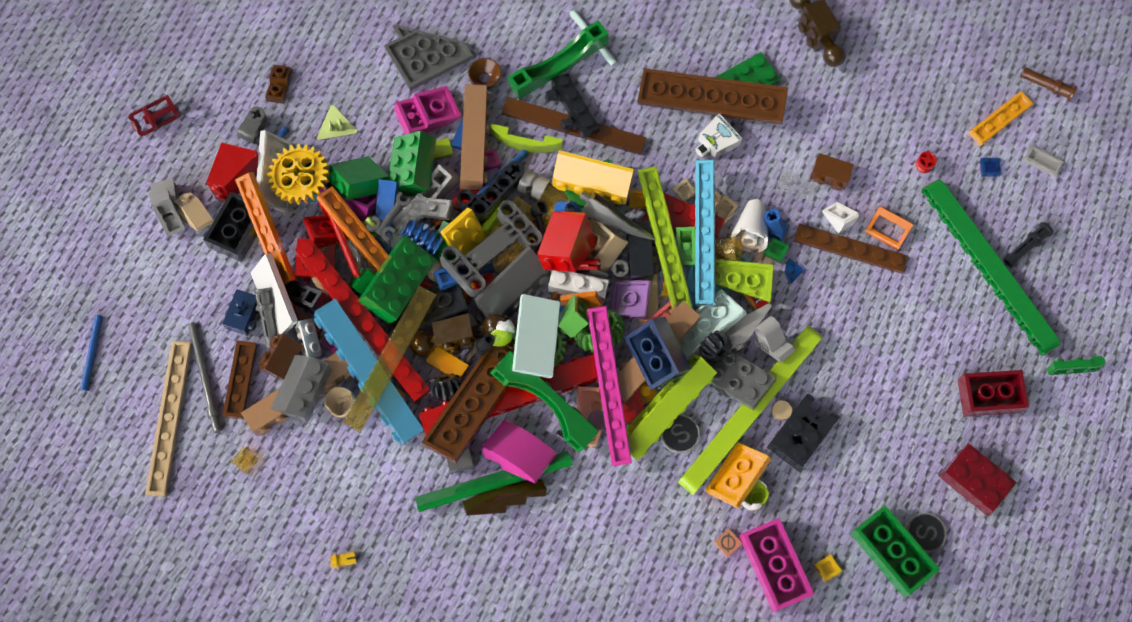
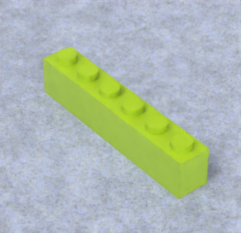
M694 354L688 360L692 369L668 382L626 428L630 453L634 459L638 460L645 456L648 448L660 439L661 434L673 425L677 416L684 413L688 407L687 405L700 395L701 390L713 381L717 372L702 357Z

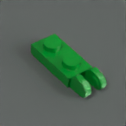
M1093 356L1091 359L1083 360V358H1075L1071 361L1057 359L1052 362L1047 371L1048 375L1096 372L1105 365L1106 360L1102 356Z

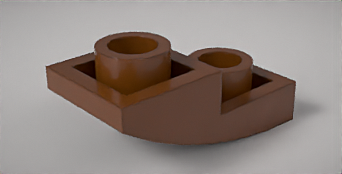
M273 65L269 76L270 84L265 95L266 101L284 104L292 67Z

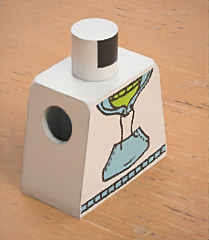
M718 114L700 133L698 141L701 145L695 150L700 157L710 153L714 158H717L739 147L742 138Z

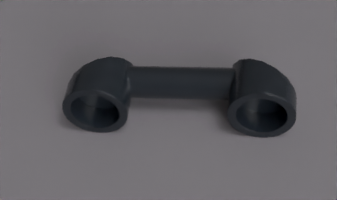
M537 200L532 204L530 212L535 218L537 228L541 232L543 240L546 229L542 215L548 211V206L545 201Z

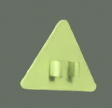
M331 105L317 139L324 140L356 134L357 130L334 105Z

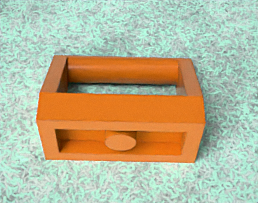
M880 205L865 233L898 250L912 228L913 223ZM879 215L905 229L898 242L872 228Z

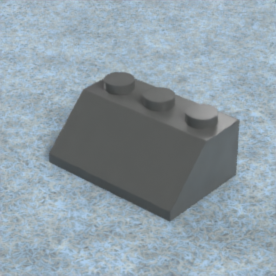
M295 355L271 410L308 423L332 371L329 363L310 356Z

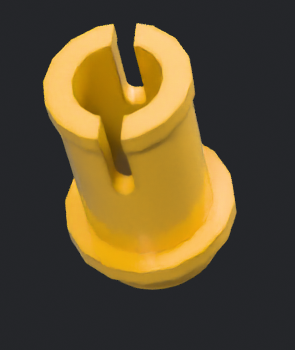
M355 551L337 555L334 553V555L330 556L331 567L338 569L340 566L356 564V558L347 559L355 557Z

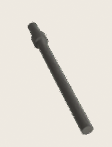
M192 322L188 326L208 407L206 412L208 419L211 420L213 432L218 433L221 432L218 418L220 413L215 405L197 325L195 322Z

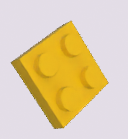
M466 208L440 232L447 245L456 247L463 256L487 238L473 210L470 208Z

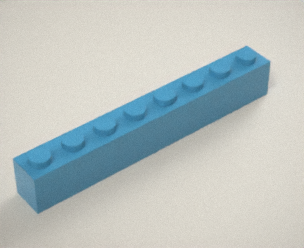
M334 299L316 310L315 323L319 328L323 327L327 333L325 334L327 341L330 345L334 344L337 348L336 354L339 359L346 361L348 372L352 377L356 376L360 382L358 383L360 390L363 394L367 393L370 397L369 403L372 408L379 410L382 415L380 419L386 427L389 425L393 431L391 435L395 442H400L403 445L420 434L424 429L337 300Z

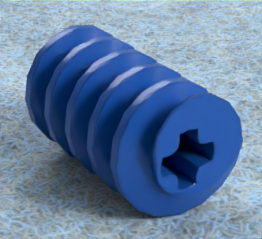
M417 218L412 221L409 220L399 236H403L406 233L407 237L413 238L415 243L419 242L421 248L426 247L425 251L428 253L432 251L433 256L441 245L443 236L441 235L436 238V231L429 234L431 228L423 229V222L417 225Z

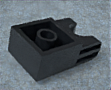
M809 393L803 398L767 446L769 450L798 472L803 468L839 419V415L835 412H832L824 420L813 418L810 413V406L814 401V397ZM795 439L799 441L797 445L793 443Z

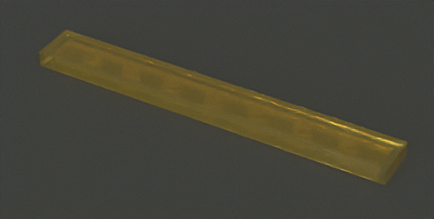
M418 286L343 421L344 425L359 433L362 432L432 305L436 294Z

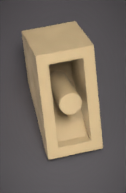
M192 193L183 194L178 200L174 201L183 221L196 231H200L213 223L214 220Z

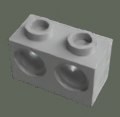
M168 188L149 195L151 206L167 237L185 230L184 221Z

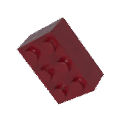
M1022 370L964 373L957 379L963 417L1017 414L1029 408Z
M969 443L958 451L939 475L942 480L986 516L997 509L1017 483Z

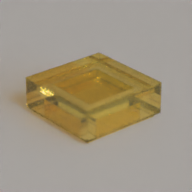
M243 446L230 462L247 475L259 461V458Z

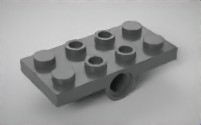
M733 351L727 353L726 357L715 364L706 361L717 372L710 384L719 393L723 392V396L727 398L731 396L753 411L776 382V377Z

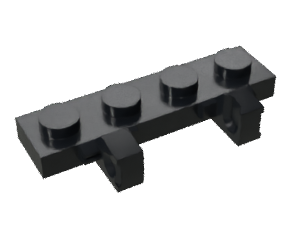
M568 73L551 79L553 87L545 92V99L548 104L550 101L559 100L569 114L568 119H561L563 131L574 128V130L579 131L582 138L599 133V126Z

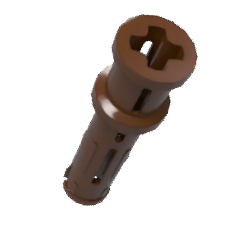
M1027 67L1023 69L1020 78L1051 90V93L1054 95L1058 94L1067 98L1068 101L1072 99L1077 89L1076 85H1068L1062 79H1052Z

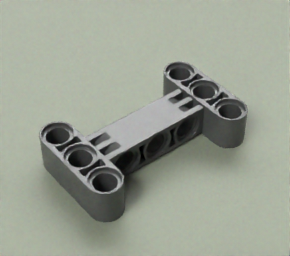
M512 201L502 202L497 211V218L503 225L468 254L463 256L454 246L445 247L441 254V265L471 297H477L486 285L484 278L479 272L518 241L524 249L529 246L534 251L542 241L541 232ZM503 209L509 210L511 214H505ZM515 224H521L523 226V229L516 227ZM528 237L534 238L536 243L530 242ZM445 255H452L454 260H448ZM458 269H465L467 274H460ZM477 283L480 289H474L471 284Z

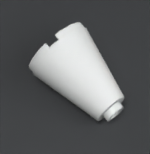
M753 199L748 201L731 234L730 240L733 241L734 247L739 250L751 252V248L758 249V252H761L768 246V229L764 218L766 206L761 200Z

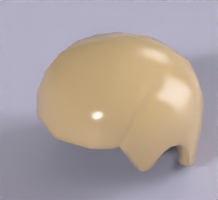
M336 386L325 395L324 405L333 416L345 418L351 415L356 408V397L349 389Z

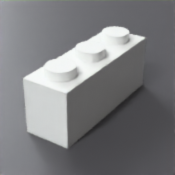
M552 270L548 290L549 292H557L562 295L597 291L604 303L609 280L574 272Z

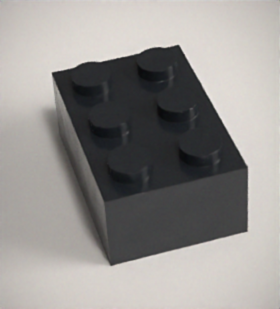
M230 192L203 238L208 248L239 262L244 260L257 237L242 196Z

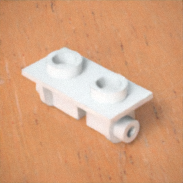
M313 318L298 321L295 329L298 340L303 339V343H300L303 345L301 349L302 356L313 358L322 356Z

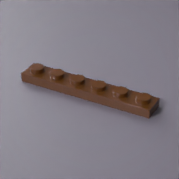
M798 223L793 242L900 274L904 272L908 256Z

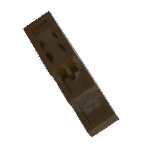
M538 479L536 483L531 481L517 482L471 497L463 501L462 506L466 516L506 513L507 506L526 505L528 497L546 496L547 488L542 479Z

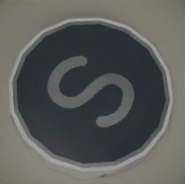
M679 414L674 420L673 425L661 434V441L671 452L687 453L698 443L700 437L699 427L691 417Z
M919 513L913 516L907 522L905 528L926 553L939 550L944 545L947 536L943 522L936 515L930 513Z

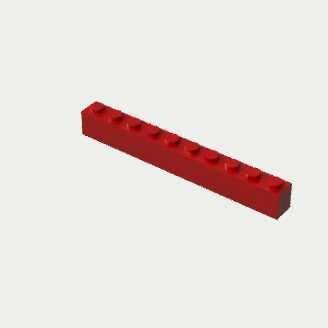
M311 238L294 250L298 258L332 300H337L362 339L412 402L416 404L428 395L430 388L365 306L358 302L357 296Z
M591 352L590 356L584 358L582 356L575 357L571 360L572 362L566 364L560 362L553 368L552 378L538 377L541 380L547 381L551 385V389L559 394L598 381L594 352ZM508 387L487 419L542 400L524 389ZM451 400L443 402L442 406L436 408L433 406L427 407L422 410L423 412L419 413L426 435Z

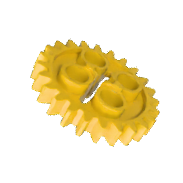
M300 144L297 145V149L290 145L289 151L283 148L284 154L277 153L278 160L272 159L275 165H269L272 171L267 173L271 178L268 180L269 184L272 185L270 188L277 197H281L284 202L288 199L290 204L294 200L298 205H300L301 200L308 203L309 197L314 201V194L319 195L321 194L319 192L320 189H326L323 183H329L326 176H330L327 170L330 167L326 163V158L322 157V153L320 151L317 152L315 147L310 149L307 144L303 149ZM312 162L311 166L305 167L307 163ZM290 163H293L292 167L287 168ZM311 180L310 184L304 185L306 181ZM292 181L291 185L286 186L287 182Z

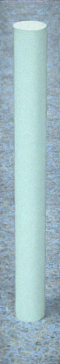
M576 10L570 12L571 17L582 30L588 27ZM605 46L599 50L611 66L617 63Z

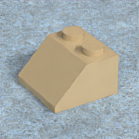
M591 219L589 223L597 245L586 259L600 258L601 263H598L601 264L600 270L607 272L628 244V241L613 228Z

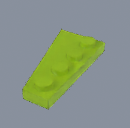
M715 259L716 285L768 302L771 301L772 264Z

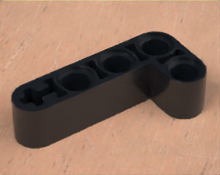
M518 161L511 162L479 197L467 189L459 191L457 194L458 209L461 212L466 208L472 209L479 223H485L502 201H505L518 187L520 179L524 174L523 164ZM494 197V198H496V199H495V200H489L488 198ZM462 200H469V202L463 203ZM479 210L484 211V213H481V214L476 213V212L479 211Z

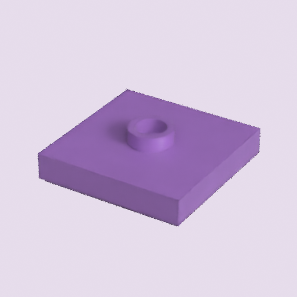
M614 280L610 309L613 312H618V315L623 319H648L652 282Z

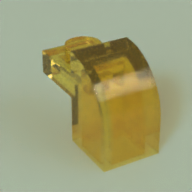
M550 183L540 196V200L545 201L548 206V212L544 220L546 228L554 212L555 204L560 200L569 201L564 191L557 189Z

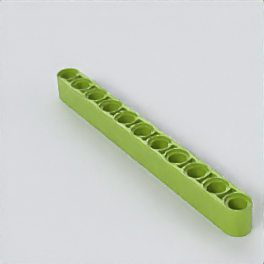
M807 325L792 343L795 352L781 363L777 361L768 372L776 377L774 385L754 411L743 404L739 407L678 481L683 488L692 495L695 494L824 337L810 325Z

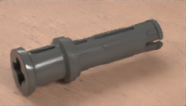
M270 287L253 290L257 299L256 309L260 311L266 347H270L271 339L276 336L272 315L274 304L271 303Z

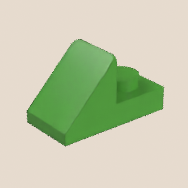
M676 227V244L681 264L695 265V227Z

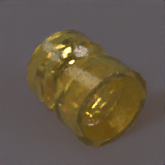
M715 237V259L741 260L743 247L739 237H728L727 239Z

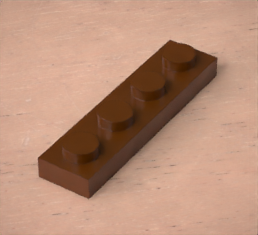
M238 340L236 342L222 414L224 418L244 419L241 412L246 409L257 350L256 342Z

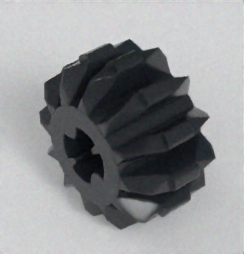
M716 330L714 333L711 332L700 343L701 346L698 350L702 358L713 364L718 361L720 362L731 351L730 348H732L733 344L729 339L730 337L722 331Z
M446 373L445 375L434 377L430 381L429 386L433 399L438 401L452 399L462 385V380L459 375L454 373Z

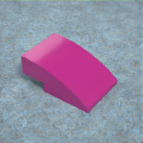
M448 86L415 93L413 98L398 101L394 107L395 114L405 135L418 131L429 133L461 118V114Z
M503 420L482 446L485 458L501 464L503 470L533 483H536L557 455L543 441L506 420Z

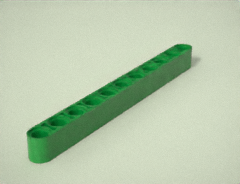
M937 179L923 187L921 190L922 194L926 195L931 207L937 210L939 218L950 228L949 231L953 237L961 243L960 246L964 252L972 258L971 261L977 270L980 269L988 285L991 284L994 289L993 292L999 300L1004 302V307L1009 314L1015 317L1017 320L1015 322L1020 329L1026 332L1028 340L1039 350V355L1043 356L1060 345V341L945 183Z

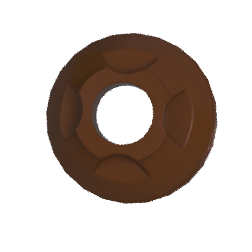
M480 58L470 65L468 77L472 85H487V89H491L499 83L501 69L496 61L489 58ZM482 74L490 76L488 82H482L479 78Z

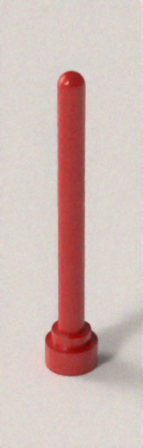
M319 204L322 212L330 219L353 276L359 277L361 272L342 229L324 207Z

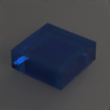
M980 158L981 177L1001 176L999 158Z

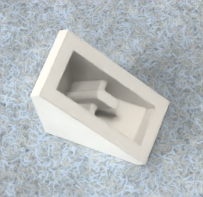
M838 202L822 210L838 234L853 226L859 217L858 212Z

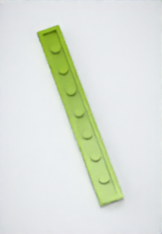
M657 166L639 169L637 172L655 237L671 307L675 304L680 305L684 301L693 309Z

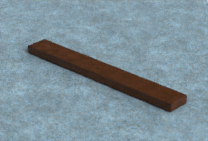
M510 97L506 98L501 112L502 115L582 138L579 131L574 130V128L563 131L561 119H568V114ZM597 123L600 128L599 133L583 138L641 155L646 141L644 136Z

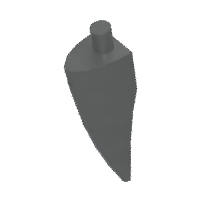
M584 191L581 193L579 198L586 201L581 213H586L588 217L621 232L650 240L655 239L654 236L619 211L608 199L594 191L592 195Z

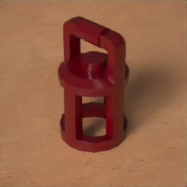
M168 94L128 115L133 129L142 137L181 117ZM165 100L168 103L167 106L155 112H152L151 109L148 110ZM142 111L145 114L142 116L147 125L151 124L152 128L144 132L141 130L142 127L138 120L134 118V115ZM171 111L173 112L174 116L156 124L158 123L157 118Z

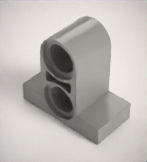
M769 316L755 328L758 338L754 342L757 347L780 363L795 352L793 345L786 341L780 324L772 316Z

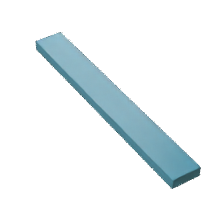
M696 160V306H715V160Z

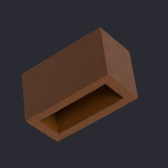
M818 153L809 179H812L816 184L830 185L834 190H845L854 164Z
M277 334L271 339L268 352L264 353L259 362L261 365L258 369L276 379L284 380L294 356L299 354L303 345L284 334Z

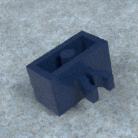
M236 289L222 323L225 329L248 336L249 331L252 332L256 324L254 319L256 314H260V311L256 309V295Z

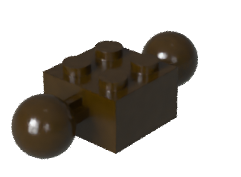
M789 0L792 7L802 10L798 29L800 33H804L806 36L808 47L813 48L814 52L825 49L823 52L824 62L830 67L841 66L846 60V51L841 45L834 44L841 26L826 1L818 0L811 3L812 0Z
M468 313L433 322L434 336L426 332L417 333L411 340V350L420 357L429 356L435 347H439L450 354H459L461 350H470L478 339L496 330L499 321L506 322L507 320L500 314H491L482 324V322Z

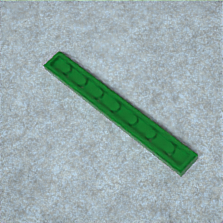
M569 452L558 453L543 474L572 466L573 462ZM502 470L415 497L418 512H422L526 479Z

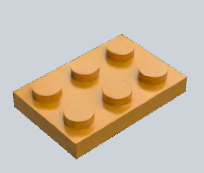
M737 442L705 490L708 494L739 509L771 459L769 456Z

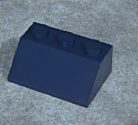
M665 316L651 319L624 337L650 390L668 383L692 369Z

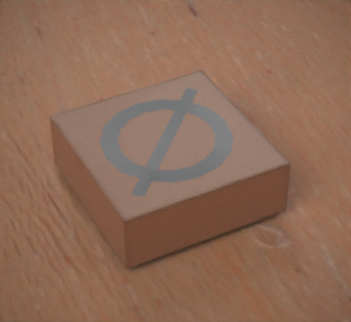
M729 528L713 542L726 557H729L742 544Z

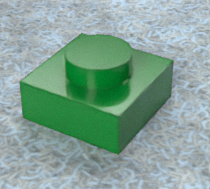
M773 237L763 255L781 263L789 245Z

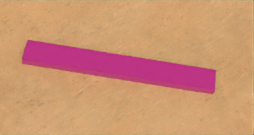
M607 306L587 309L612 467L632 464Z

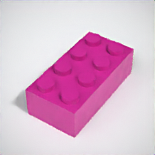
M780 518L746 531L739 536L772 612L814 595Z

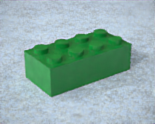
M405 236L396 243L358 299V302L388 324L398 319L436 261V258Z
M886 505L879 508L850 532L851 536L903 598L914 593L940 570Z

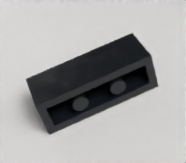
M650 221L634 222L654 236L652 227H650ZM626 233L629 280L652 281L654 274H657V264L653 263V257L656 255L655 245H652L650 239Z

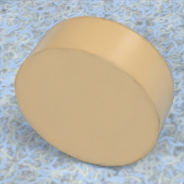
M777 401L772 407V414L777 420H787L792 414V407L787 401Z

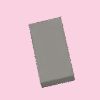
M1033 145L1029 146L1022 160L1055 178L1064 163L1063 160Z

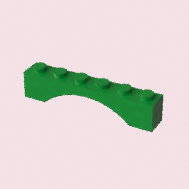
M597 20L584 28L571 43L552 57L538 64L522 67L508 76L509 87L517 98L521 100L551 81V79L559 76L608 45L609 33L600 21Z
M509 351L490 373L504 386L524 389L543 400L557 417L564 440L578 453L584 450L599 432L594 423L583 418L581 412L577 408L571 407L563 395L552 390L551 385L547 381L541 380L535 375L512 371L514 353Z

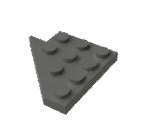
M393 25V30L398 38L384 45L385 51L410 91L473 59V55L464 41L399 25Z

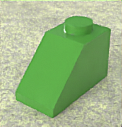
M575 294L570 298L558 318L559 330L571 338L589 324L588 306Z

